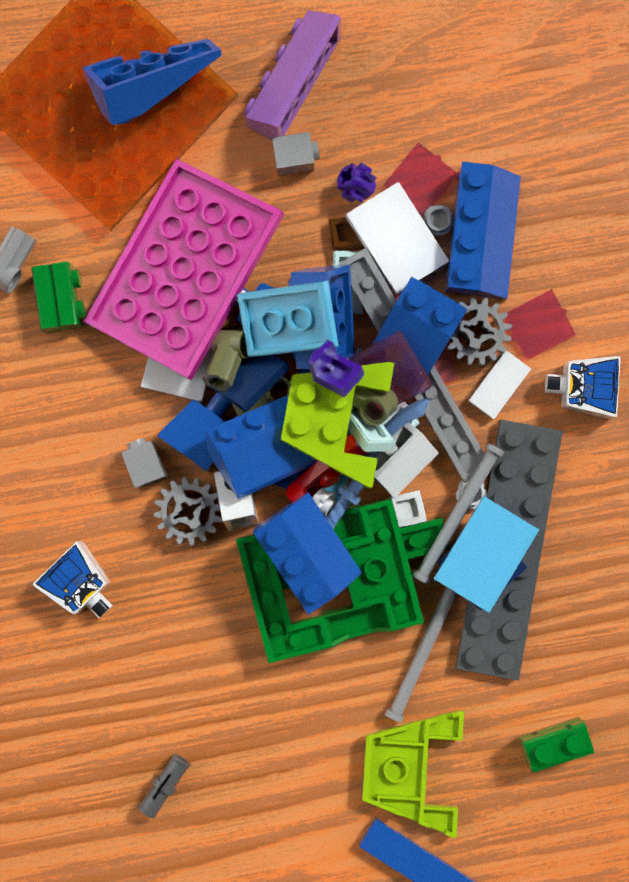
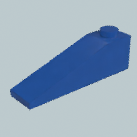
M204 39L171 46L168 49V53L164 54L151 53V50L140 52L141 58L123 61L122 56L112 57L82 69L103 116L111 125H122L130 122L132 118L145 113L222 56L221 49L211 40Z

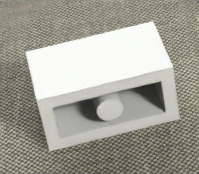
M410 423L404 425L392 436L395 441L392 451H381L377 458L374 480L394 498L439 454L427 438Z

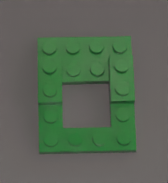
M392 498L362 506L359 504L348 507L333 530L362 572L348 585L353 604L323 611L321 615L291 622L277 567L255 534L236 538L268 663L330 648L353 637L373 632H391L424 623Z

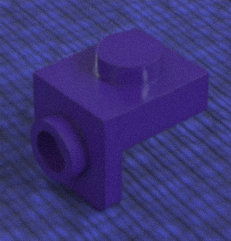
M327 340L320 348L316 349L308 361L314 382L344 398L364 376L363 367L337 354L335 345L330 340Z

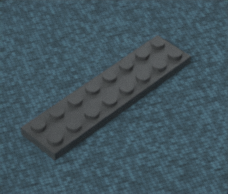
M499 420L495 446L504 451L502 458H497L490 470L487 498L539 529V532L522 558L527 568L504 588L490 613L484 609L479 610L474 603L467 600L455 664L456 669L519 681L563 434L561 430Z

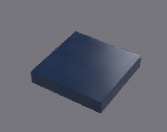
M275 354L248 357L241 360L232 387H229L228 391H217L213 387H208L246 413L290 367L286 361Z

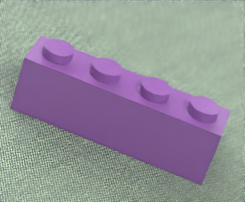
M308 10L303 19L299 17L296 20L290 33L293 37L288 46L283 44L275 58V61L278 63L273 72H266L260 83L262 90L257 99L252 98L246 106L244 115H246L247 127L270 140L274 137L285 136L340 40V16Z

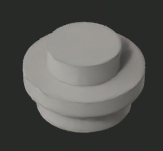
M433 205L425 211L423 221L433 236H443L452 229L454 216L446 206Z

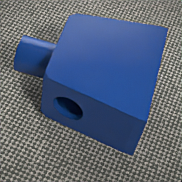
M217 392L206 407L196 400H192L157 436L209 472L214 462L208 453L206 430L225 422L221 418L232 403Z

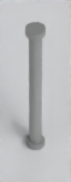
M487 443L485 447L487 452L418 571L414 570L412 573L413 577L427 585L431 580L428 577L497 458H502L504 451L490 443Z
M448 587L445 588L391 709L387 708L384 714L397 722L402 723L404 719L402 713L457 595L456 592Z

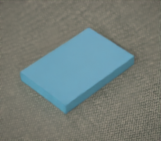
M328 281L237 294L248 357L316 350L327 340L332 341L335 347L339 346Z
M483 496L433 579L490 613L539 532V529Z

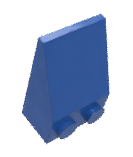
M411 276L362 363L370 365L393 362L392 380L417 395L466 313L467 308Z

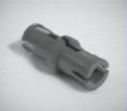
M176 753L173 754L161 775L156 776L152 781L154 785L138 806V809L146 816L154 819L167 798L174 795L177 790L175 786L191 764L182 756Z

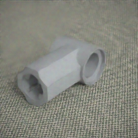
M12 226L0 245V290L7 294H10L17 286L22 275L21 268L37 242L25 232Z

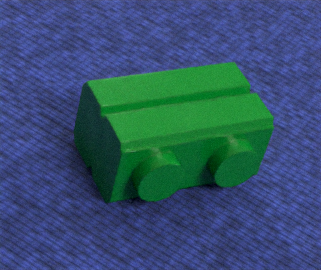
M66 261L31 267L40 330L45 333L81 328V319L86 318L84 301L78 300L76 288L82 287L79 270L73 269V265Z
M579 717L536 730L535 734L530 732L518 736L526 763L533 773L595 753L586 724Z

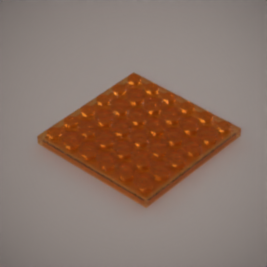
M70 0L0 74V130L105 227L112 231L170 170L175 159L179 160L235 101L238 93L207 66L142 115L132 118L126 124L111 125L101 113L82 68L118 56H122L123 61L141 58L140 52L151 50V53L164 54L168 53V49L171 46L184 43L137 0Z

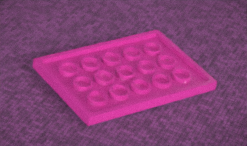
M175 159L84 322L192 381L210 349L213 339L220 331L237 301V294L242 292L283 219L284 213L201 170Z

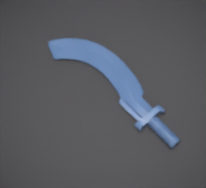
M429 398L408 405L384 425L391 437L404 425L424 415ZM381 451L368 452L364 456L378 458ZM355 480L350 482L346 490L340 487L336 492V495L340 498L326 517L333 529L350 504L354 503L357 505L361 500L357 495L364 486Z

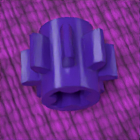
M362 162L358 166L353 163L345 166L340 171L337 179V188L342 191L341 197L351 203L355 199L359 202L368 199L374 193L376 187V177L371 174L372 169Z

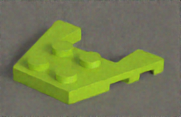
M385 362L362 365L364 376L345 398L314 382L311 372L292 375L280 440L335 469L340 474L355 480L360 485L370 489L373 488L377 458L345 453V442L355 387L388 393L390 391L394 363Z
M455 710L366 734L362 801L396 815H402L418 822L420 825L443 832L449 837L457 838L458 807L425 804L429 739L463 741L464 711Z

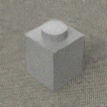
M310 132L272 138L278 176L315 170L314 161L320 160L317 141L311 142Z
M141 438L128 443V450L121 452L135 488H141L168 477L155 442H146L145 438Z

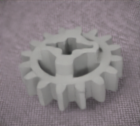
M471 297L469 306H466L462 301L458 304L467 308L465 314L475 311L476 314L470 321H460L450 338L452 343L447 347V350L452 351L456 349L458 353L455 359L458 361L465 356L469 366L474 359L478 360L480 366L485 364L486 357L492 362L496 361L495 351L501 354L505 353L506 348L502 345V342L508 343L511 341V337L505 335V331L510 330L512 324H504L503 322L508 315L507 312L498 314L497 310L500 304L496 303L489 307L488 298H484L481 304H477L475 297ZM488 315L495 321L497 329L492 328L487 320ZM480 325V331L486 335L483 334L478 339H475L474 332L469 331V329ZM457 335L463 336L467 342V348L461 345ZM483 343H495L489 350L479 352L480 346Z
M182 477V485H178L172 480L170 482L171 491L161 489L160 491L165 497L164 500H155V504L161 507V511L154 513V517L162 518L163 520L157 526L158 529L167 528L169 530L166 534L167 539L172 538L174 535L178 536L177 544L179 545L184 542L185 538H188L190 546L195 545L196 537L198 536L203 542L207 541V531L214 534L217 532L213 523L222 522V518L216 515V511L221 510L220 505H215L214 502L218 498V493H209L212 486L210 483L204 485L203 488L200 487V478H195L193 484H189L188 478ZM184 490H195L201 493L203 497L196 500L189 498ZM174 497L176 506L174 512L168 516L169 503ZM185 503L189 506L201 504L193 512L194 518L192 520L189 516L176 519L185 510L183 506ZM209 507V518L206 524L203 525L201 520L203 510ZM179 523L188 524L193 532H183L174 526Z

